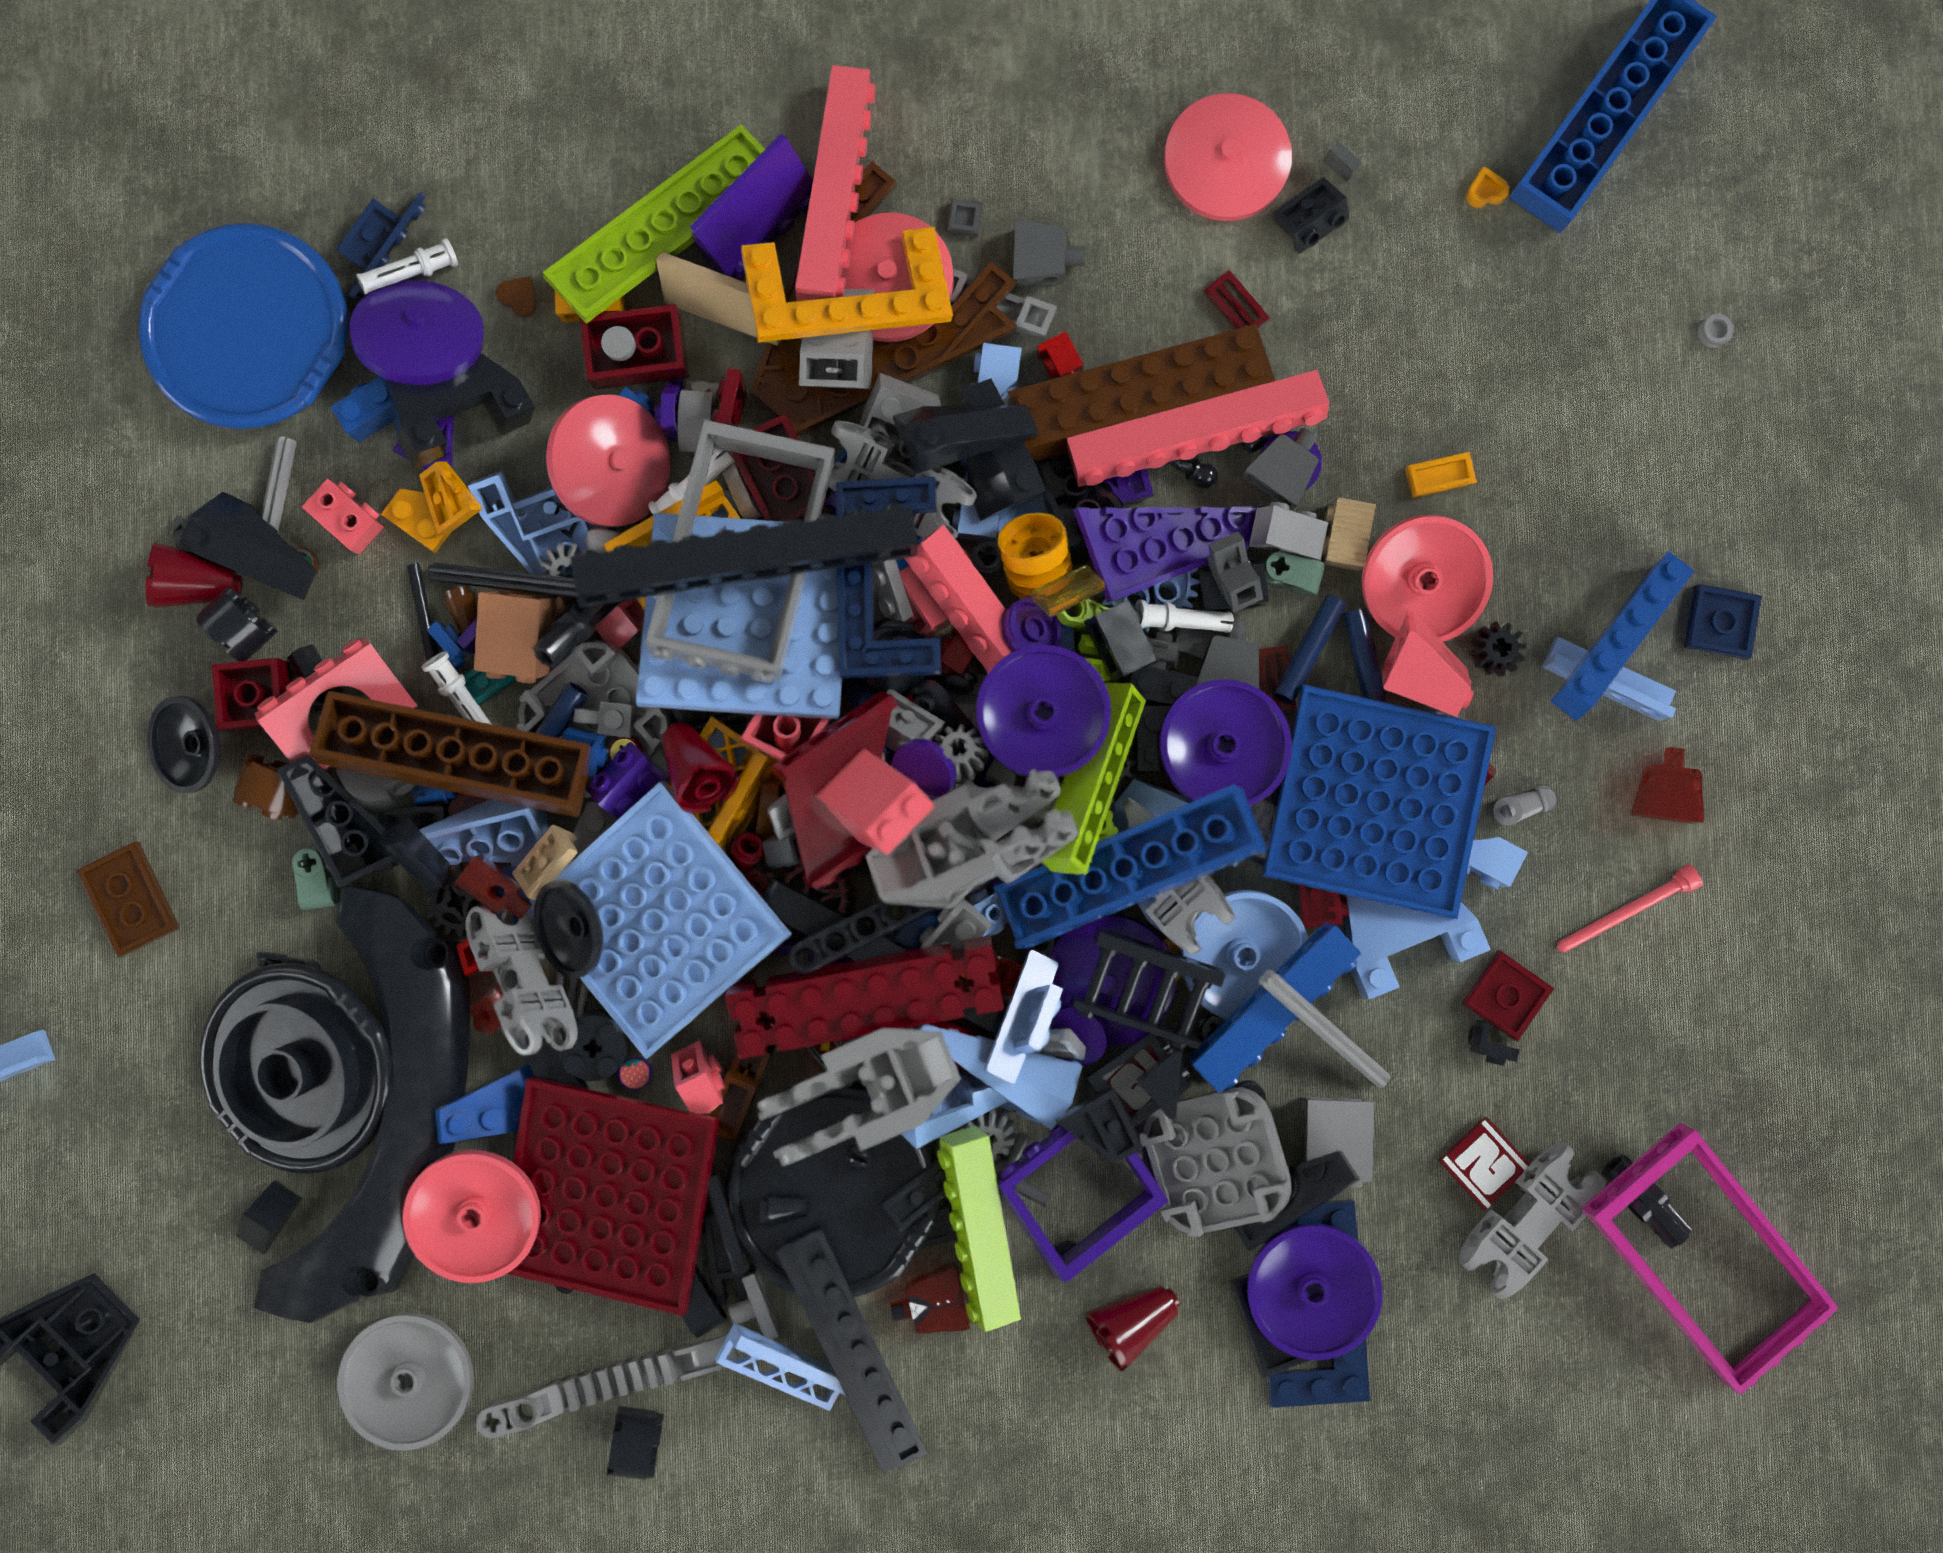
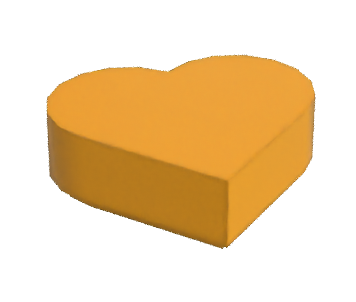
M1483 166L1468 188L1466 200L1475 208L1484 207L1487 203L1498 205L1506 199L1510 192V187L1505 179Z

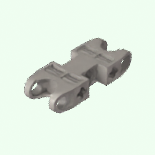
M846 421L834 422L831 433L840 439L839 443L844 446L847 452V461L844 463L836 461L833 465L829 481L831 489L836 492V482L935 477L937 513L913 514L916 535L924 538L942 525H945L956 540L958 532L949 525L950 521L943 515L942 504H956L958 502L964 505H973L977 494L970 485L955 473L941 466L916 474L914 469L889 457L896 442L870 428Z
M1127 798L1122 803V807L1128 813L1125 815L1129 824L1128 829L1156 818L1154 814L1131 798ZM1208 875L1154 896L1156 901L1145 911L1169 939L1192 955L1201 950L1199 942L1195 939L1197 934L1194 931V921L1198 914L1204 911L1210 915L1215 914L1227 925L1235 919L1234 912L1224 894Z
M522 905L507 906L502 914V922L495 913L492 914L489 908L484 906L473 907L468 912L465 923L469 945L480 972L494 971L503 996L493 1005L513 1048L522 1055L537 1053L542 1043V1036L556 1050L562 1051L572 1048L578 1034L574 1013L563 986H549L539 962L545 955L536 936L534 921L522 908ZM514 912H516L518 915V922L516 925L513 921ZM478 915H480L482 922L481 930L477 924ZM561 1027H563L566 1032L565 1042H563L561 1037ZM526 1033L530 1038L529 1047L526 1046L524 1040Z
M1565 1142L1552 1145L1532 1161L1515 1181L1526 1193L1504 1218L1490 1209L1470 1232L1459 1252L1458 1262L1468 1271L1477 1268L1481 1263L1485 1265L1489 1261L1496 1260V1270L1493 1273L1495 1277L1490 1284V1291L1499 1299L1512 1296L1529 1283L1549 1260L1538 1250V1247L1559 1223L1573 1232L1587 1216L1581 1208L1605 1187V1179L1597 1171H1590L1582 1178L1578 1176L1576 1179L1568 1181L1567 1173L1571 1166L1569 1162L1574 1155V1150ZM1496 1232H1498V1233L1503 1237V1239H1501V1238L1496 1234ZM1519 1251L1524 1256V1258H1522L1517 1252Z

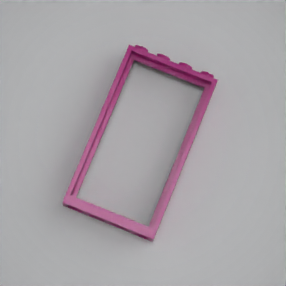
M1681 1122L1581 1208L1722 1382L1739 1395L1748 1390L1749 1387H1753L1763 1374L1769 1369L1776 1367L1788 1352L1794 1347L1801 1345L1812 1331L1818 1326L1825 1324L1827 1319L1839 1309L1698 1132ZM1689 1152L1699 1161L1810 1299L1733 1368L1612 1222V1219Z

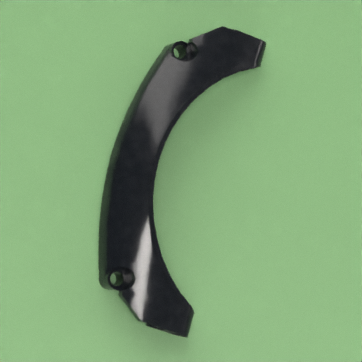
M352 885L342 886L335 921L354 946L374 986L382 1012L386 1040L391 1055L392 1070L376 1145L354 1193L335 1219L307 1246L287 1259L261 1270L253 1307L285 1319L306 1323L318 1322L338 1310L357 1302L359 1295L372 1297L392 1293L399 1288L415 1255L408 1244L404 1232V1203L411 1186L421 1172L437 1159L454 1151L456 1142L438 1143L435 1109L465 1095L468 1072L470 985L469 976L464 974L456 945L462 942L434 938L435 932L406 899L398 898V895Z

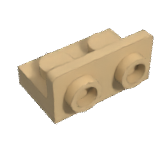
M552 824L512 872L528 898L536 900L540 889L548 882L554 881L578 853L573 845L577 840L574 833Z

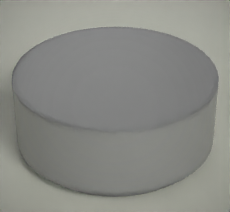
M1718 313L1708 316L1698 327L1700 341L1711 348L1724 345L1731 339L1734 332L1732 321L1727 316Z
M611 327L602 336V348L610 359L624 361L633 355L636 342L631 332L625 327Z

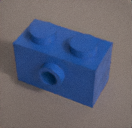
M380 376L369 383H361L351 390L350 395L330 407L345 432L357 442L363 441L394 421L387 382L385 378Z

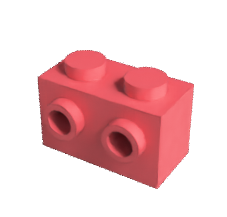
M327 478L305 502L302 508L344 546L360 555L384 528L377 520L380 514L366 502L362 506L353 499L356 493L344 482L341 481L337 485Z
M701 1040L671 1054L675 1088L689 1112L706 1114L723 1103L721 1090L725 1088V1085L719 1074L722 1072L721 1065L715 1054L709 1056Z

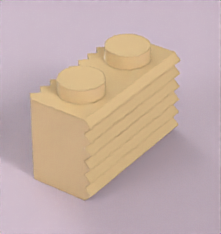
M1337 497L1333 505H1327L1324 521L1328 522L1329 527L1322 550V562L1325 565L1354 571L1363 569L1367 558L1376 504Z

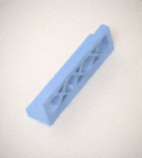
M1557 637L1551 645L1542 668L1567 679L1588 650ZM1625 667L1620 670L1603 693V696L1657 721L1673 718L1676 708L1670 706L1676 693L1675 690Z
M735 1323L715 1357V1361L718 1364L828 1411L831 1410L839 1393L845 1395L831 1365ZM733 1346L749 1354V1356L738 1360L727 1357ZM761 1359L778 1368L764 1373L758 1370L756 1361ZM791 1372L805 1378V1380L792 1385L786 1382L784 1373ZM819 1384L830 1389L826 1398L815 1395L812 1385Z

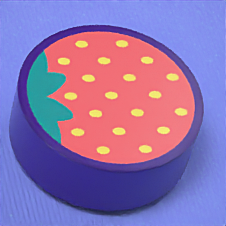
M631 1057L620 1066L619 1080L627 1089H642L652 1079V1066L643 1057Z

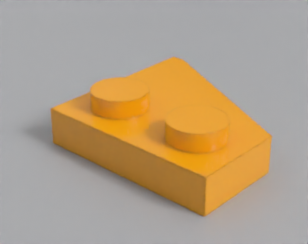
M435 462L419 475L438 535L451 533L482 510L480 503L448 462Z

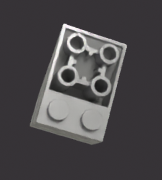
M845 289L844 297L874 294L875 290ZM873 330L802 338L799 385L806 387L871 389Z
M879 373L867 400L859 425L870 428L896 442L889 457L914 469L893 421V415L922 406H941L939 395Z

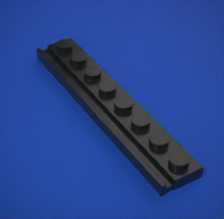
M818 1224L788 1239L789 1242L781 1246L779 1244L774 1246L884 1476L889 1474V1470L895 1467L899 1469L927 1454L920 1435L820 1225Z

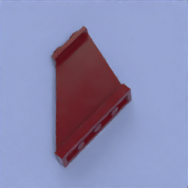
M878 692L771 765L777 776L783 779L805 874L802 879L806 884L815 889L831 884L836 879V874L845 868L849 869L858 865L863 860L862 856L870 851L867 845L858 842L815 795L861 748H865L879 759L882 758L892 710L898 707L892 694Z

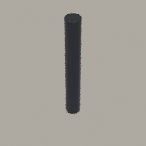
M413 563L407 565L425 657L429 660L438 654L436 640L427 631L432 625L420 564Z

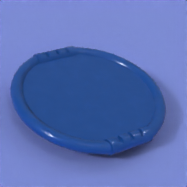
M239 223L219 226L195 235L174 248L142 295L143 299L139 314V341L143 359L151 377L162 393L175 406L188 415L211 425L234 429H252L279 423L294 416L307 406L313 404L345 356L348 315L344 295L335 274L322 256L298 237L274 227Z

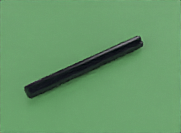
M437 562L428 567V578L435 582L576 598L573 578Z

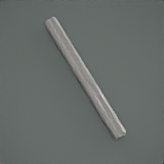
M1272 970L1265 971L1264 975L1260 977L1259 982L1268 992L1378 1088L1385 1087L1386 1083L1390 1081V1074L1279 975Z

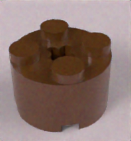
M248 755L235 786L232 801L240 806L251 808L253 805L263 809L261 814L274 820H281L282 816L295 818L299 811L277 771L278 768L288 763L276 759L274 763H263L265 756Z

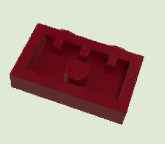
M1298 885L1302 923L1305 928L1320 927L1325 922L1334 925L1343 924L1342 917H1348L1346 897L1340 898L1339 893Z

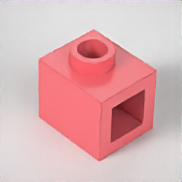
M637 599L625 600L596 625V630L601 635L603 641L622 648L643 631L645 611Z

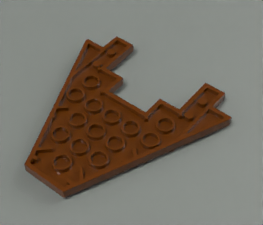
M873 161L863 170L862 184L855 187V192L859 193L857 213L851 212L850 220L854 221V223L870 216L897 186L896 181ZM804 234L784 290L786 303L797 302L795 287ZM991 261L951 306L953 312L951 322L933 324L923 333L907 340L897 342L873 340L871 389L800 386L799 370L802 338L781 340L778 346L769 342L766 343L750 392L776 416L788 415L797 434L802 435L866 404L879 373L909 383L982 348L983 343L990 344L1013 333L1017 329V324L1001 312L997 306L1016 286V283Z

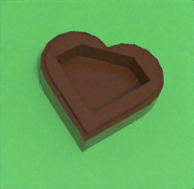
M531 277L507 280L498 285L496 296L503 306L512 308L520 317H529L535 313L537 302L534 283Z

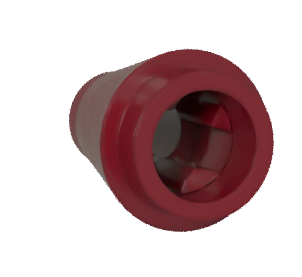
M745 833L738 835L733 840L730 860L741 873H744L762 858L764 849L761 839L755 834Z

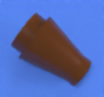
M469 585L444 592L446 599L443 602L458 627L460 635L477 618L475 592L471 593Z

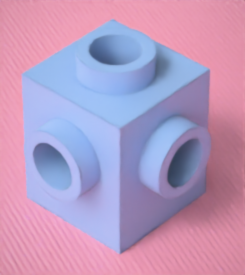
M981 887L968 894L969 898L966 901L993 923L982 937L986 935L992 936L1001 932L1005 928L1004 924L1009 921L999 893H996L994 889Z

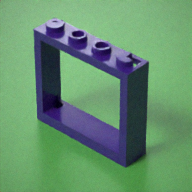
M1056 1124L1052 1130L1048 1131V1137L1040 1143L1036 1141L1028 1145L1022 1151V1157L1014 1163L1010 1161L1002 1165L1003 1169L996 1173L999 1195L1056 1278L1067 1283L1169 1201L1138 1154L1134 1153L1126 1158L1125 1161L1145 1190L1060 1257L1013 1188L1076 1139L1075 1136L1059 1124Z

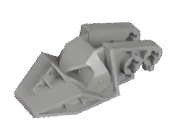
M1034 769L1029 772L1030 777H1028L1023 788L1006 787L1005 784H1002L973 798L966 786H963L931 801L935 807L888 855L872 849L867 854L866 859L880 899L887 903L954 908L973 887L996 876L1009 884L1071 842L1077 836L1078 829L1068 809L1063 812L1055 809L1046 813L1047 817L1044 818L1046 824L1042 825L1040 829L1028 831L1026 827L1022 828L1021 825L1016 827L1060 794L1061 788L1055 774L1049 771L1037 773ZM1013 829V835L996 842L997 839ZM981 845H983V848H984V850H985V854H983L982 851H981V848H980Z
M882 1028L821 1055L828 1070L827 1072L802 1082L786 1092L759 1102L757 1104L760 1110L758 1116L760 1120L768 1119L842 1087L851 1086L853 1082L860 1079L863 1086H866L872 1100L870 1103L873 1110L851 1115L836 1125L774 1151L775 1158H779L782 1167L852 1137L856 1138L862 1151L920 1126L929 1118L961 1078L941 1031Z

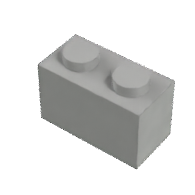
M1271 502L1270 506L1257 508L1249 546L1271 553L1285 552L1299 557L1321 560L1328 522L1316 519L1317 514L1309 511L1289 510V505L1280 502Z

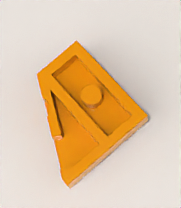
M399 489L381 513V515L434 553H437L451 534H437L424 492Z

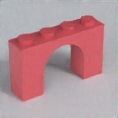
M366 637L361 641L359 639L350 641L342 648V654L333 660L331 658L324 659L314 667L315 672L305 679L299 677L286 686L287 691L278 698L271 696L258 705L259 711L254 713L257 721L290 762L309 754L315 736L309 728V709L317 696L327 689L337 686H349L361 690L371 700L410 708L417 706ZM319 764L324 770L330 767Z

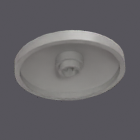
M420 1313L393 1314L368 1326L348 1346L338 1372V1397L348 1422L366 1440L390 1450H415L435 1443L459 1422L472 1396L474 1373L466 1346L460 1337L445 1323Z

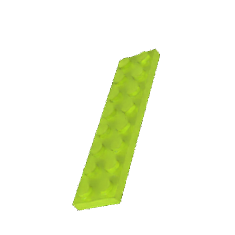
M740 124L543 272L544 279L587 324L657 271L656 259L661 252L676 256L694 243L695 239L690 226L754 162L765 148Z

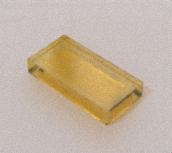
M1086 564L1031 591L1032 600L1049 617H1052L1104 591L1105 581Z

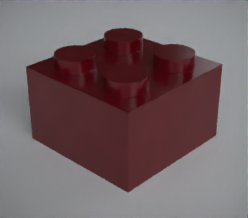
M279 658L212 664L217 730L230 733L263 730L264 728L257 721L254 713L259 711L257 707L264 700L271 696L278 698L287 691L286 686L292 682L290 662Z

